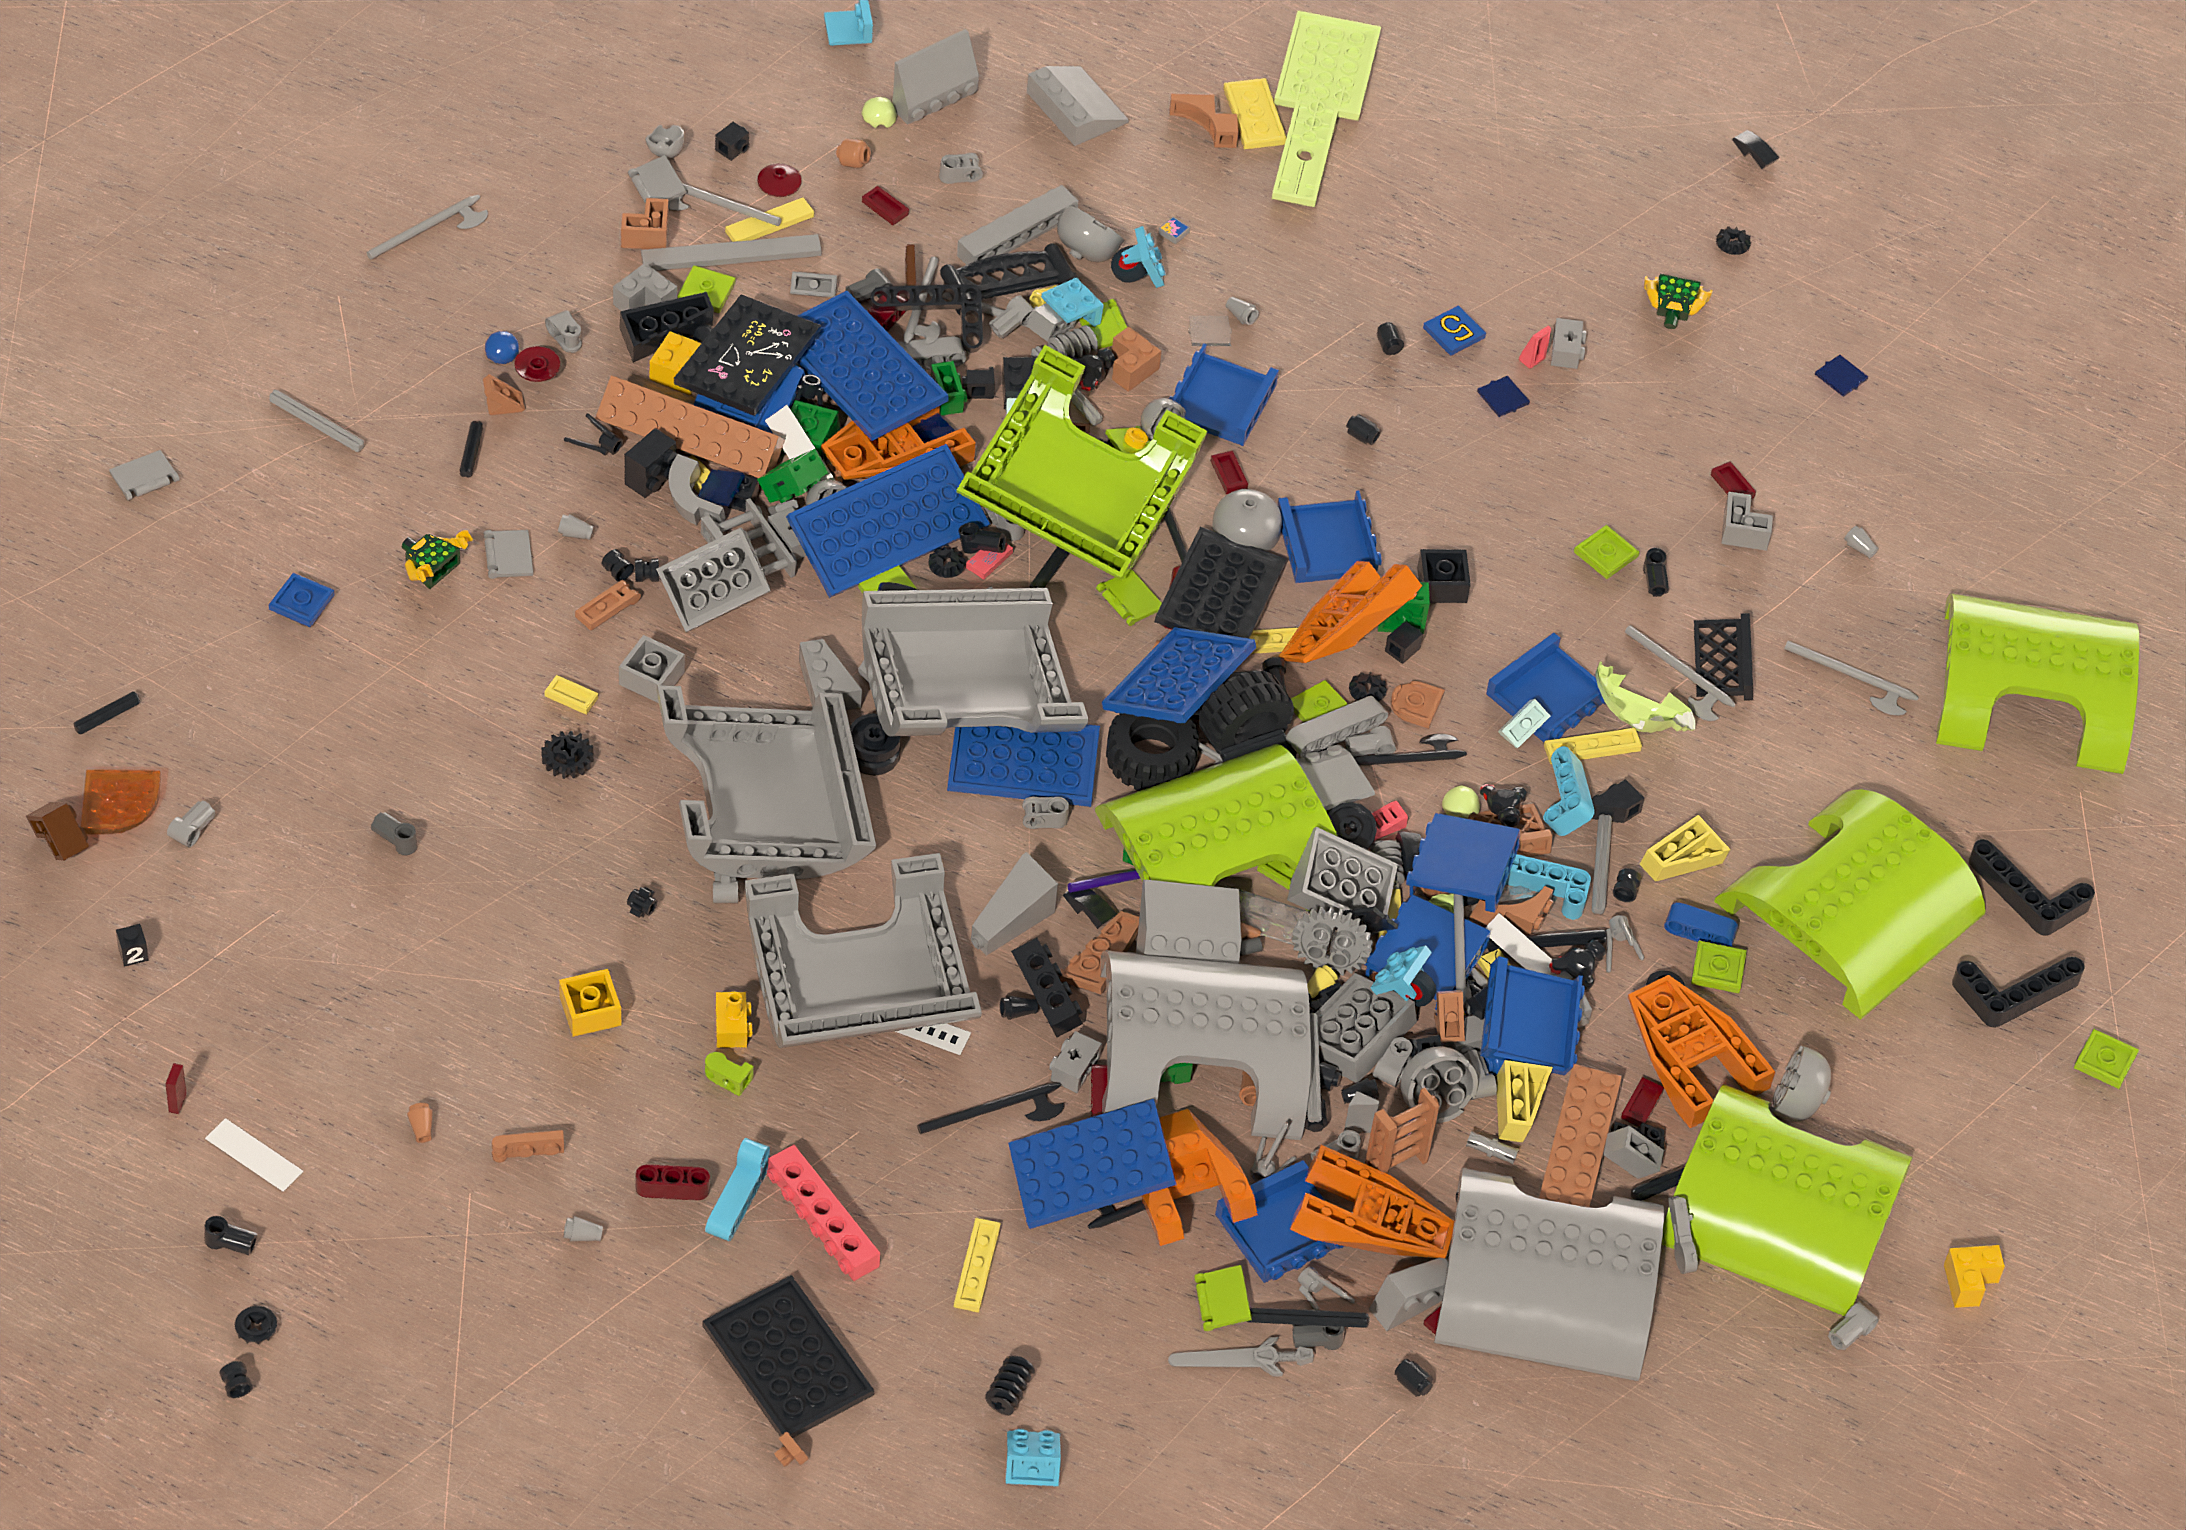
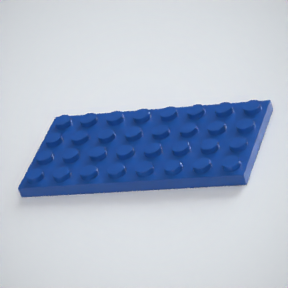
M848 291L797 315L821 325V332L798 360V364L809 375L817 376L820 379V387L824 389L871 441L948 402V394Z
M947 444L793 511L786 516L829 598L856 587L859 583L894 567L902 566L935 551L936 548L940 549L960 540L958 530L965 523H975L979 526L980 530L990 525L979 504L956 492L964 475Z

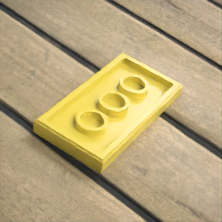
M1266 78L1224 83L1223 89L1232 114H1237L1238 133L1243 148L1252 149L1285 145L1286 136Z

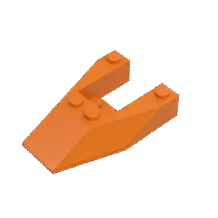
M940 406L873 441L852 420L821 445V449L843 479L846 480L870 478L945 444L949 447L958 466L961 467L974 461L976 442L965 428H961L924 444L912 426L939 416Z
M1356 561L1311 608L1278 657L1285 661L1307 663L1355 646L1361 638L1406 602L1412 600L1417 595V591L1422 587L1421 583L1407 565L1394 564L1380 577L1370 562Z
M1667 975L1628 994V999L1650 1060L1676 1112L1690 1129L1705 1122L1714 1101L1691 1073L1690 1068L1716 1056L1745 1093L1757 1096L1771 1088L1775 1075L1774 1069L1734 1020L1671 976Z
M1189 1109L1160 1117L1177 1185L1141 1195L1159 1245L1163 1246L1185 1239L1181 1219L1173 1200L1215 1186L1220 1188L1233 1223L1257 1216L1255 1198L1247 1177L1235 1156Z
M1320 1145L1310 1164L1305 1181L1354 1202L1352 1212L1305 1193L1294 1214L1290 1230L1312 1240L1388 1255L1446 1257L1453 1233L1454 1221L1391 1175Z

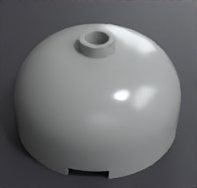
M1072 205L1066 207L1058 221L1057 231L1060 240L1071 250L1069 254L1078 260H1081L1083 257L1092 262L1107 261L1117 253L1124 241L1111 228H1106L1102 223L1095 220L1094 217Z
M1240 489L1227 494L1217 504L1212 521L1214 532L1224 535L1235 543L1253 546L1266 552L1274 548L1280 539L1282 528L1281 512L1275 501L1265 493L1253 489Z
M1431 1047L1417 1053L1408 1062L1401 1077V1093L1409 1108L1418 1105L1420 1091L1423 1088H1426L1430 1095L1436 1097L1439 1108L1441 1107L1442 1100L1438 1094L1450 1105L1449 1109L1445 1112L1438 1113L1436 1123L1450 1121L1464 1112L1462 1109L1467 1105L1471 1097H1475L1478 1087V1078L1474 1067L1461 1053L1448 1047Z
M1800 1046L1789 1060L1780 1086L1777 1085L1770 1106V1112L1793 1122L1803 1121L1811 1117L1821 1104H1826L1831 1093L1828 1090L1831 1082L1829 1063L1820 1053L1808 1047Z

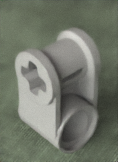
M975 153L948 154L943 156L940 163L939 179L946 184L976 182L980 180L983 172L978 166V156Z
M565 310L545 319V325L549 334L554 337L564 351L574 353L581 349L582 342L579 339L581 327L573 319L569 311Z
M985 508L989 521L1001 533L1006 534L1008 540L1016 541L1023 537L1024 528Z
M1028 797L1023 800L1022 807L1025 810L1023 825L1029 829H1059L1067 825L1069 805L1066 799L1062 797Z
M1403 1037L1394 1039L1385 1054L1378 1061L1373 1077L1397 1087L1406 1065L1411 1060V1042Z

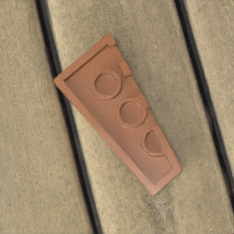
M1120 911L1101 930V934L1095 940L1092 939L1086 944V949L1079 956L1075 955L1070 960V964L1064 970L1061 969L1063 975L1059 977L1060 981H1066L1067 984L1102 994L1106 988V978L1101 977V954L1105 950L1127 952L1138 935L1139 917Z

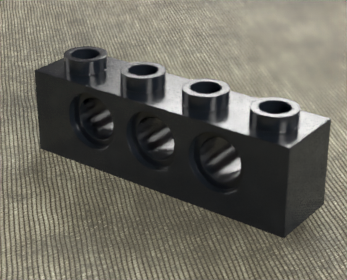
M1036 937L1012 950L1011 952L1056 1038L1082 1025L1083 1023L1079 1015L1083 1012L1076 1000L1071 1002L1069 996L1073 993L1066 981L1061 983L1059 977L1063 974L1056 962L1051 964L1049 958L1053 956L1047 944L1041 945ZM1059 1003H1063L1061 1006L1055 1007Z

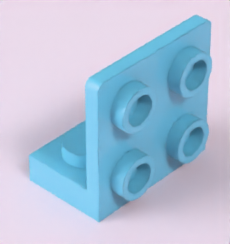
M858 0V4L854 5V11L824 13L829 45L872 43L873 22L868 0Z
M1077 277L1042 293L1041 298L1066 323L1083 317L1093 327L1101 324L1104 304Z
M1024 1429L1007 1431L1005 1484L1059 1486L1060 1434L1049 1430L1041 1432H1028Z

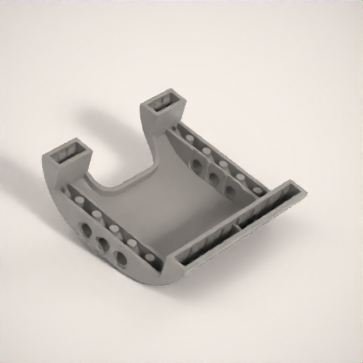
M1048 588L864 591L862 599L864 661L877 715L884 732L888 736L893 737L941 735L946 728L1006 726L1030 733L1077 732L1085 728L1088 716L1083 702H1071L1048 628L1052 608Z
M657 685L656 691L665 734L675 748L695 764L703 781L709 820L704 801L680 800L679 802L687 847L692 857L700 865L710 871L732 877L767 878L794 874L795 879H805L843 870L857 863L875 849V838L842 694L819 693L812 711L692 706L684 704L681 686Z
M940 853L891 860L895 909L887 923L870 929L828 935L815 934L808 930L801 921L798 912L799 892L794 874L745 881L747 913L756 969L771 1031L779 1048L967 1021L981 1017L982 1012L977 993H970L943 891L945 871Z
M1107 950L1102 952L1100 957L1101 977L1106 978L1108 1078V1084L1102 1099V1114L1150 1099H1154L1157 1105L1161 1076L1173 1064L1193 1063L1234 1067L1244 1070L1250 1075L1256 1087V1101L1251 1112V1136L1276 1138L1284 1123H1288L1289 1126L1282 1139L1301 1140L1307 1113L1311 1072L1309 994L1306 977L1302 970Z
M1461 1168L1443 1299L1434 1343L1639 1381L1655 1299L1664 1223L1663 1205L1611 1196L1609 1205L1606 1207L1587 1208L1526 1195L1514 1185L1513 1178L1510 1176Z

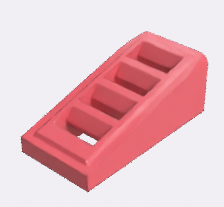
M1546 326L1534 334L1520 354L1519 361L1529 369L1546 358L1551 327Z
M1393 801L1372 813L1380 827L1379 829L1377 828L1374 841L1406 828L1408 816L1397 801Z

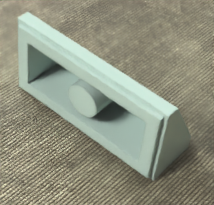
M1532 699L1499 729L1498 733L1515 748H1518L1550 715L1536 699Z

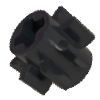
M647 887L632 890L627 899V905L631 907L629 913L638 918L645 915L650 916L658 903V900L653 897L655 891Z

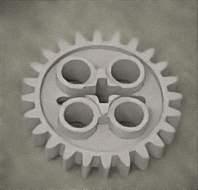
M1320 907L1319 913L1311 909L1310 915L1304 913L1302 919H1298L1293 930L1292 942L1295 943L1293 949L1299 951L1298 958L1305 957V965L1313 964V970L1327 965L1334 972L1339 971L1343 976L1345 970L1352 974L1354 968L1360 970L1362 964H1366L1367 957L1370 956L1372 949V940H1369L1371 933L1365 932L1366 925L1359 926L1360 918L1351 919L1352 913L1345 916L1343 915V909L1335 913L1333 907H1330L1329 912ZM1337 927L1338 931L1331 955L1327 956L1326 952L1333 928Z

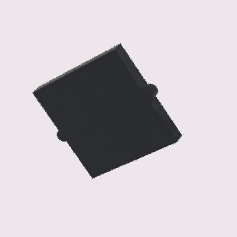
M1374 906L1343 911L1345 916L1352 913V920L1360 918L1359 926H1367L1365 932L1372 933L1398 928L1397 923Z

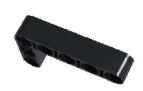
M976 285L876 287L871 292L870 305L876 311L960 309L961 340L964 350L969 353H975L981 348L983 342L981 291ZM973 292L976 295V299L968 301L964 294ZM922 293H927L931 296V301L923 302L919 296ZM951 293L954 296V300L947 302L943 300L942 294ZM882 294L886 297V302L882 304L877 303L874 297ZM899 294H906L909 297V301L901 303L897 300V296ZM966 315H975L977 317V322H967L965 318ZM969 336H974L978 339L979 343L972 346L967 343L966 339Z
M1985 839L1977 840L1974 843L1969 858L1971 867L2038 934L2048 936L2089 911L2095 895L2091 885L2078 883L2049 901L1993 843Z
M2068 957L1999 992L1977 965L1970 961H1962L1957 965L1952 985L1987 1026L1996 1028L2077 987L2085 965L2077 957Z

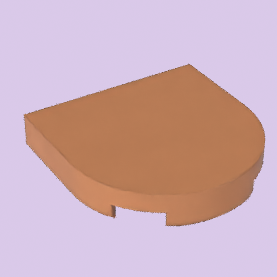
M1419 681L1398 685L1392 693L1391 708L1402 720L1429 729L1445 690Z

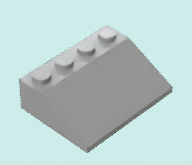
M966 29L895 62L893 106L896 113L907 125L978 91L979 74L969 32Z
M1046 66L1028 74V95L1074 146L1129 123V119L1081 66Z
M742 528L734 530L656 569L686 633L771 592L756 552L746 531Z
M1333 745L1328 747L1327 750L1310 752L1305 757L1296 759L1325 810H1330L1341 803L1355 802L1375 795L1374 789L1351 753L1342 746Z
M1315 827L1291 879L1287 900L1310 911L1314 909L1317 913H1319L1320 907H1323L1326 912H1329L1330 907H1333L1334 912L1338 913L1340 909L1344 911L1374 906L1387 915L1398 864Z
M1143 880L1136 947L1137 954L1239 963L1241 946L1239 889Z
M1356 973L1315 1014L1318 1019L1319 1058L1326 1064L1337 1066L1338 1072L1342 1074L1341 1076L1358 1083L1378 1063L1391 1042L1396 1038L1403 1037L1415 1025L1417 1020L1414 1001L1410 999L1405 1001L1394 991L1376 995L1370 988L1374 982Z

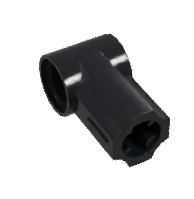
M965 523L959 527L958 531L963 552L973 554L979 550L1003 553L1005 550L1006 534L980 530L979 526L975 523Z
M1660 548L1649 549L1643 565L1648 593L1652 594L1653 597H1661L1669 591L1665 564L1667 555Z
M212 1216L206 1220L204 1241L209 1248L217 1250L224 1247L248 1256L252 1253L257 1240V1233L230 1225L221 1216Z

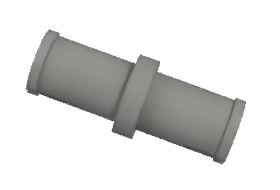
M1471 1131L1466 1144L1467 1147L1469 1146L1487 1153V1157L1491 1158L1494 1156L1511 1164L1514 1163L1519 1150L1497 1142V1138L1493 1137L1492 1140Z

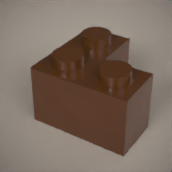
M50 802L26 815L36 837L45 838L56 860L64 861L89 847L86 841L88 836L85 830L79 827L75 819L77 814L71 805Z

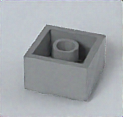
M643 635L619 666V685L659 703L656 691L657 685L674 686L685 672V654Z

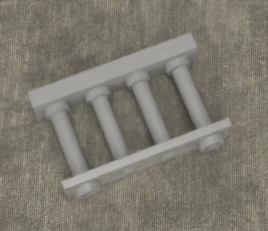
M750 498L746 500V513L721 523L714 522L710 515L701 518V534L707 543L724 536L722 532L750 521L755 529L746 532L749 540L752 541L762 537L767 544L755 549L757 557L760 558L773 552L778 561L762 567L764 575H769L784 568L791 578L795 576L796 557L793 553H789L763 517L760 507L758 505L755 506Z

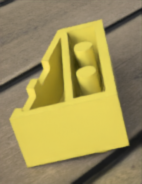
M1697 815L1649 848L1640 865L1656 882L1723 864L1730 849L1707 823Z
M1507 1060L1503 1062L1496 1076L1499 1139L1516 1142L1524 1141L1532 1127L1553 1067Z

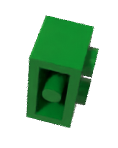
M954 361L931 364L930 377L948 394V402L940 405V415L963 413L964 403H967V395L965 389H962L960 373H957Z

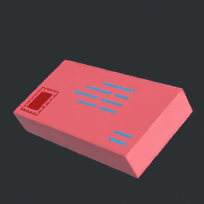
M1006 543L1003 553L979 550L966 562V569L984 580L1013 553V547Z

